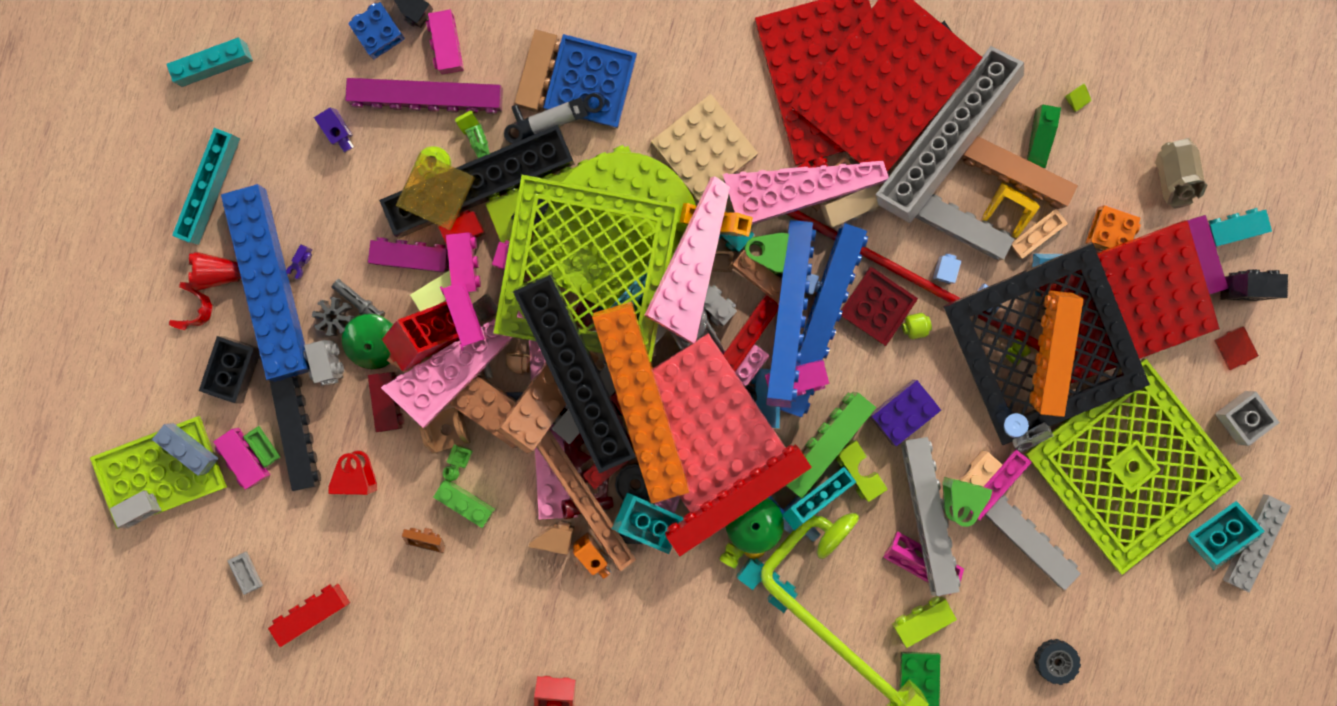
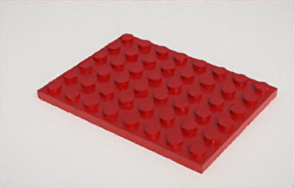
M816 0L755 17L756 27L795 166L806 161H814L821 156L825 158L845 152L791 106L871 10L869 0Z
M878 0L791 107L859 164L883 161L888 172L983 57L914 0Z
M1188 221L1178 222L1097 253L1139 359L1220 329ZM1080 270L1074 272L1082 275ZM1071 275L1067 285L1077 288L1081 278ZM1066 276L1057 279L1056 281L1064 283ZM1084 281L1080 290L1089 293ZM1053 283L1049 291L1060 292L1062 286ZM1048 284L1039 287V289L1045 291ZM1065 288L1064 292L1074 293L1075 291ZM1078 293V296L1084 299V306L1088 296L1082 293ZM1091 299L1088 308L1096 310ZM1086 310L1082 320L1091 323L1095 313ZM1098 316L1095 325L1103 328ZM1080 323L1078 334L1085 336L1089 326ZM1093 328L1089 338L1098 341L1102 331ZM1105 334L1102 343L1110 345ZM1077 337L1076 348L1078 349L1083 342V339ZM1087 340L1083 350L1093 353L1096 343ZM1100 345L1096 355L1105 358L1109 348ZM1112 352L1109 360L1117 363L1115 355ZM1082 353L1077 363L1087 366L1091 356ZM1094 358L1090 368L1099 371L1104 361ZM1107 363L1103 372L1116 368V366ZM1076 366L1072 376L1081 379L1085 369ZM1088 371L1086 378L1097 375V373ZM1071 379V380H1070V383H1071V384H1073V383H1075V382H1078L1077 380H1074V379Z

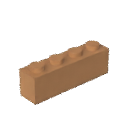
M537 29L534 30L514 102L519 108L539 113L540 108L543 109L546 100L543 97L544 92L549 89L551 81L549 74L550 71L553 72L556 62L554 56L555 53H558L561 43L557 35Z

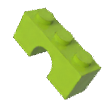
M852 440L845 445L835 459L839 466H844L855 479V484L858 488L855 491L861 500L865 498L866 501L870 502L888 489L878 473L873 472L868 476H861L859 474L858 465L867 456L856 440Z

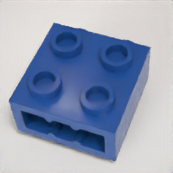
M381 2L370 5L367 11L352 17V21L348 23L373 60L405 40L403 34Z

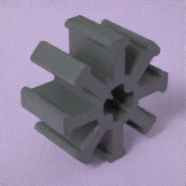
M335 297L330 298L331 306L328 304L329 301L320 300L317 304L325 312L323 314L319 311H313L312 317H323L324 320L318 325L315 324V328L325 331V328L328 327L326 333L328 336H337V328L340 330L339 333H343L346 327L343 321L347 320V322H350L355 318V316L350 315L348 317L344 316L348 310L353 309L352 305L343 303L340 307L342 299ZM331 315H337V319H331Z

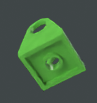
M776 233L753 237L748 240L743 250H745L746 255L750 259L765 266L775 275H781L784 270L789 234ZM758 245L762 250V255H752L749 251V246Z
M944 477L942 485L945 514L950 520L961 526L968 527L973 525L990 500L992 490L984 486ZM951 505H952L953 516L950 514V506H951ZM964 507L963 514L958 517V511ZM972 510L973 516L971 520L962 522Z

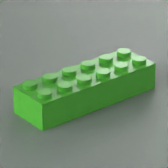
M848 392L841 400L843 404L839 408L836 407L830 413V420L827 423L823 422L817 429L819 433L816 437H811L806 442L805 446L807 448L802 453L812 468L786 485L799 497H804L877 408L860 393Z

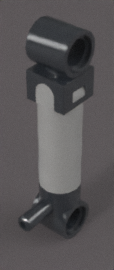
M592 92L585 98L584 96L525 119L519 106H512L511 109L517 122L506 126L504 137L509 143H516L556 125L562 126L589 116L590 112L597 113L604 108L605 98L599 92ZM592 97H596L599 100L597 108L590 104ZM512 128L518 129V138L512 136Z

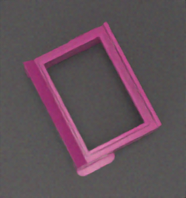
M460 282L445 288L441 286V292L445 296L461 341L459 343L461 350H464L463 346L484 340L466 285Z

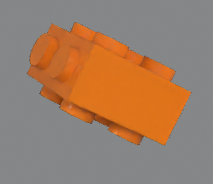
M1105 205L1100 206L1096 210L1085 244L1091 242L1094 244V247L1107 250L1131 241L1140 230L1141 224L1139 222L1141 218Z

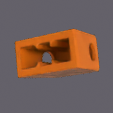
M589 532L573 543L574 555L592 575L599 573L603 579L610 575L612 571L607 566V556Z

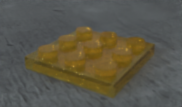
M420 152L396 206L451 231L475 177Z

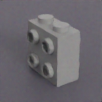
M708 284L702 313L706 311L711 316L709 318L710 321L716 326L719 324L724 326L737 312L735 309L736 305L729 298L725 300L721 296L722 292L715 285L711 287Z
M322 340L304 345V357L310 366L308 370L309 377L314 383H321V386L338 383V379L344 378V366L342 362H339L338 358L340 354L339 347L334 341Z

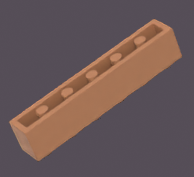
M979 136L975 138L960 158L964 160L963 163L966 165L976 166L986 175L993 174L998 177L1000 182L1005 184L1011 183L1015 185V189L1021 192L1027 191L1033 194V198L1040 201L1045 200L1055 209L1067 207L1078 185Z

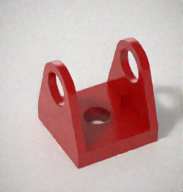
M357 450L339 457L328 486V494L368 495L377 491V481L371 461L364 451ZM357 455H361V456L364 457V459H365V466H364V467H362L361 460L359 459V457H358ZM347 458L344 468H342V461ZM352 458L356 462V469L351 464Z

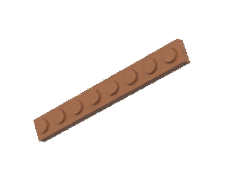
M547 431L536 446L618 570L622 571L633 563L636 558L620 534L612 529V522L551 431Z

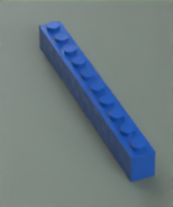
M790 220L789 238L767 394V405L791 408L792 401H796L797 389L793 388L794 382L798 383L799 371L796 370V364L801 363L802 352H798V346H803L804 334H800V329L805 328L806 316H802L803 310H807L808 299L804 298L805 292L809 293L810 281H806L807 275L811 276L812 264H808L809 258H813L814 247H810L811 241L815 242L816 230H812L813 222Z

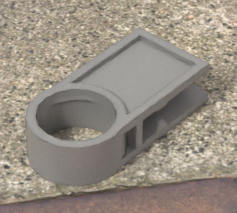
M1044 422L1027 431L1022 437L1014 438L1012 443L1016 450L1022 452L1054 435L1050 427Z

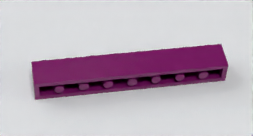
M346 78L345 101L353 108H363V105L371 106L373 109H382V106H387L393 110L409 107V110L412 111L428 108V111L432 112L447 109L448 112L457 113L459 110H466V112L472 111L473 113L485 111L487 114H497V112H502L503 88L497 84Z

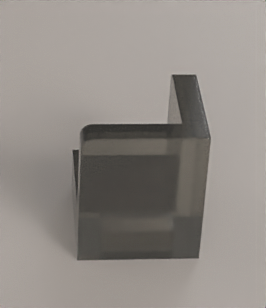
M485 294L472 304L477 315L485 322L494 316L498 310L497 304L488 294Z

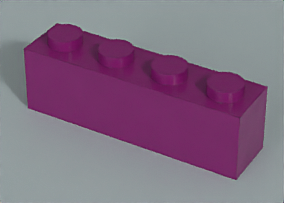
M1206 215L1186 220L1189 223L1209 294L1228 289Z
M377 237L376 241L370 240L369 264L442 273L448 272L449 259L448 250L445 249L446 245L434 244V247H427V243L415 242V245H410L405 240H396V243L388 242L389 239Z

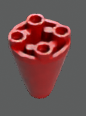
M200 252L189 254V265H192V272H189L188 280L191 288L194 290L217 287L238 282L241 279L236 261Z

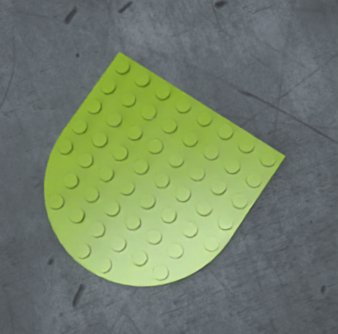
M613 152L599 155L579 165L562 181L568 184L679 204L680 209L670 261L688 226L687 224L680 223L683 203L696 205L689 189L673 170L660 161L639 153ZM551 201L556 210L565 205ZM548 205L544 218L554 212L550 205ZM571 205L576 214L584 209V207ZM568 206L559 212L564 222L574 216ZM591 209L596 217L605 212ZM588 210L578 216L584 226L593 220ZM611 213L616 221L625 216ZM608 214L598 220L604 229L613 224ZM557 215L547 220L553 230L562 224ZM631 217L635 225L644 220L642 218ZM576 218L567 224L572 233L582 228ZM628 218L618 223L624 233L633 227ZM650 220L653 226L656 228L657 221ZM647 221L637 227L643 236L653 231ZM596 222L587 227L592 237L602 231ZM545 223L538 226L536 230L541 238L551 232ZM616 226L607 231L612 241L621 236ZM565 227L555 232L560 241L570 236ZM584 230L575 236L580 245L590 240ZM636 230L626 235L632 245L641 239ZM535 234L530 245L539 240ZM553 234L543 240L549 250L559 244ZM604 234L595 239L600 249L610 243ZM654 234L646 239L651 248ZM624 237L614 243L620 253L630 247ZM573 238L563 244L569 253L578 248ZM643 241L634 247L640 256L649 251ZM541 242L531 248L537 257L547 252ZM593 242L560 263V266L581 296H584L614 275ZM612 245L603 251L608 260L618 255ZM561 246L551 252L557 261L567 255ZM632 249L622 255L628 264L637 259ZM530 251L527 265L535 260ZM651 253L642 258L647 267ZM549 254L540 260L545 269L555 264ZM620 257L611 263L616 272L626 267ZM640 261L631 266L636 276L645 271ZM537 262L528 268L535 275L543 272ZM558 266L548 271V273H553L555 280L563 275ZM628 269L619 274L624 284L634 278ZM617 277L607 283L613 292L622 287ZM566 278L557 282L558 286L566 290L571 287ZM605 285L596 290L601 300L611 294ZM622 289L615 296L619 299L626 290ZM593 293L584 298L594 304L599 302ZM612 296L604 304L608 309L616 301Z

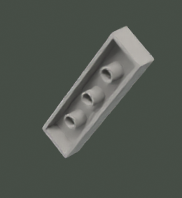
M1263 494L1252 518L1265 532L1260 539L1233 557L1223 577V581L1250 593L1290 510V505L1270 495Z

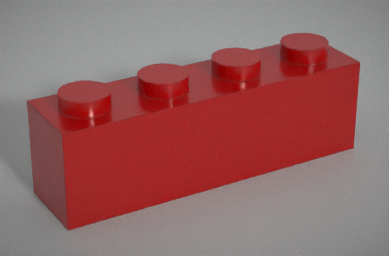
M329 584L321 589V595L316 597L313 594L304 600L306 604L302 607L296 605L288 610L290 614L286 617L280 615L272 620L273 625L268 630L279 647L284 646L350 603L339 584L333 587Z

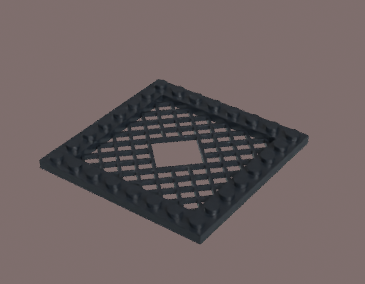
M1091 242L943 306L1002 445L1011 443L1014 439L1004 431V422L1009 415L1017 413L1011 411L1015 401L1025 404L1021 415L1026 417L1029 425L1027 431L1044 422L1048 426H1052L1150 385L1094 244ZM1080 270L1082 275L1074 272ZM1071 275L1081 278L1077 288L1067 285ZM1066 276L1064 283L1056 281L1057 279ZM1084 281L1089 293L1080 290ZM1053 283L1062 286L1060 292H1064L1065 288L1074 290L1076 295L1082 293L1088 296L1084 306H1082L1080 323L1089 326L1085 336L1078 334V337L1082 338L1083 342L1079 349H1075L1078 353L1073 361L1072 374L1076 366L1085 370L1081 379L1071 374V379L1079 381V384L1075 391L1069 389L1072 395H1069L1067 398L1065 417L1043 415L1037 410L1025 414L1028 406L1034 408L1029 401L1030 393L1034 390V384L1032 389L1022 386L1026 376L1033 378V375L1028 374L1031 365L1036 364L1035 361L1024 358L1021 354L1035 322L1041 323L1038 315L1041 308L1046 310L1043 304ZM1048 284L1045 291L1037 289L1041 286ZM1034 291L1043 294L1039 304L1030 301ZM1029 292L1027 299L1019 297ZM1015 299L1025 302L1021 312L1011 309ZM1091 299L1096 310L1088 308ZM1011 300L1008 307L1001 305L1002 303ZM1028 304L1038 307L1034 317L1025 314ZM997 307L1006 310L1003 320L993 317ZM992 308L990 315L983 313V311ZM1086 310L1095 313L1091 323L1082 320ZM1010 311L1019 314L1016 324L1006 321ZM978 315L988 318L984 328L975 325ZM1023 316L1032 319L1028 329L1019 326ZM1098 316L1103 328L1095 325ZM992 319L1001 323L997 332L988 329ZM1004 324L1014 327L1010 337L1001 334ZM974 327L983 330L980 338H978ZM1093 328L1102 331L1098 341L1089 338ZM1017 329L1027 332L1023 342L1013 339ZM986 332L996 335L992 345L982 342ZM1105 334L1110 345L1102 343ZM999 337L1008 340L1004 350L995 347ZM1087 340L1096 343L1093 353L1083 350ZM1012 342L1021 345L1017 355L1008 352ZM982 345L990 348L987 356ZM1100 345L1109 348L1105 358L1096 355ZM993 350L1003 353L999 362L990 359ZM1112 352L1115 355L1117 363L1109 360ZM1082 353L1091 356L1087 366L1077 363ZM1006 354L1015 357L1012 367L1002 364ZM1094 358L1104 361L1099 371L1090 368ZM1019 359L1028 362L1024 372L1015 369ZM989 362L997 365L994 373ZM1107 363L1116 366L1112 376L1103 373ZM1001 367L1010 370L1006 379L997 376ZM1120 369L1122 374L1117 376L1118 371ZM1088 371L1098 374L1094 383L1085 380ZM1013 372L1023 375L1019 384L1010 381ZM1101 376L1110 378L1106 381L1098 383ZM996 380L1004 382L1002 390H1000ZM1083 383L1091 386L1080 391ZM1008 384L1017 387L1013 397L1004 394ZM1021 389L1030 392L1026 401L1017 398ZM1004 397L1012 400L1009 407H1007Z

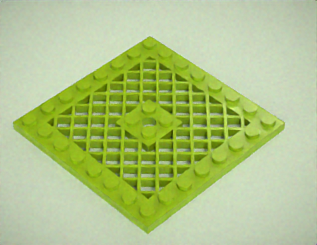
M1147 359L1141 360L1150 384L1143 388L1144 391H1134L1067 419L1052 431L1053 437L1033 446L1024 453L1121 575L1242 480L1240 475ZM1137 393L1145 394L1144 405L1136 404ZM1131 396L1130 403H1123V401ZM1150 398L1156 406H1149ZM1122 405L1130 406L1129 417L1121 416ZM1135 407L1143 408L1142 418L1134 417ZM1116 408L1115 415L1108 414ZM1149 408L1157 409L1156 420L1148 419ZM1162 413L1168 421H1161ZM1107 417L1115 418L1114 429L1106 428ZM1120 419H1128L1127 430L1119 429ZM1099 420H1101L1100 427L1093 426ZM1134 420L1142 421L1141 432L1133 431ZM1147 422H1155L1154 433L1146 432ZM1161 423L1169 424L1167 435L1160 434ZM1174 428L1180 436H1173ZM1092 429L1100 430L1099 441L1091 440ZM1105 431H1113L1112 442L1104 441ZM1084 432H1086L1085 439L1078 438ZM1119 432L1127 433L1126 444L1118 443ZM1132 434H1140V441L1136 439L1132 441ZM1146 435L1154 436L1153 447L1145 446ZM1159 437L1167 438L1166 448L1158 447ZM1173 438L1181 439L1179 450L1172 449ZM1077 441L1085 442L1084 452H1076ZM1090 443H1098L1097 454L1089 453ZM1186 443H1187V445L1191 448L1192 451H1186V450H1185V449H1186ZM1069 444H1071V450H1070V451L1063 450V449L1066 448ZM1104 444L1112 445L1111 456L1103 455ZM1117 446H1125L1117 453ZM1145 449H1151L1152 456H1150ZM1158 450L1166 451L1164 462L1157 461ZM1171 452L1179 453L1178 463L1170 462ZM1062 453L1070 454L1069 464H1061ZM1185 453L1193 454L1191 465L1184 464ZM1075 455H1083L1082 466L1074 465ZM1089 456L1097 457L1096 467H1088ZM1102 458H1110L1105 462L1109 469L1101 468ZM1198 458L1204 466H1198ZM1135 461L1137 468L1131 472L1128 467L1129 463ZM1157 464L1164 465L1163 475L1157 474L1161 470ZM1170 465L1178 466L1176 477L1169 476ZM1061 467H1069L1068 475ZM1183 467L1191 468L1190 478L1182 477ZM1074 468L1082 469L1081 479L1073 478ZM1197 468L1204 469L1203 480L1196 479ZM1087 470H1095L1094 481L1086 480ZM1101 471L1109 472L1108 482H1100ZM1114 476L1121 484L1113 483ZM1155 477L1163 478L1162 488H1154ZM1168 479L1176 480L1175 490L1167 489ZM1149 480L1148 487L1142 486ZM1182 480L1190 481L1188 492L1181 491ZM1073 482H1080V491ZM1196 482L1202 483L1197 488H1195ZM1086 483L1094 484L1093 494L1085 493ZM1099 485H1107L1106 496L1098 495ZM1113 486L1121 487L1120 497H1112ZM1140 489L1148 490L1147 500H1139ZM1126 491L1130 494L1134 492L1133 499L1125 498ZM1153 491L1161 492L1160 502L1152 501ZM1167 492L1175 493L1174 503H1166ZM1180 494L1187 495L1182 500H1180ZM1085 497H1092V506ZM1098 498L1106 499L1105 509L1097 508ZM1111 500L1119 501L1118 511L1110 510ZM1125 501L1133 502L1132 512H1124ZM1138 503L1146 504L1145 514L1137 513ZM1152 504L1160 505L1159 515H1151ZM1165 506L1172 507L1167 512H1165ZM1097 512H1104V520ZM1110 513L1118 514L1117 524L1109 523ZM1123 515L1131 516L1130 526L1122 525ZM1137 516L1145 517L1144 527H1136ZM1150 518H1156V520L1150 524ZM1109 527L1116 528V535L1111 531ZM1122 528L1130 529L1129 539L1121 538ZM1135 530H1141V532L1135 536Z

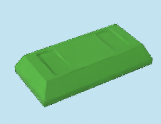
M260 426L243 436L264 468L280 458V455Z

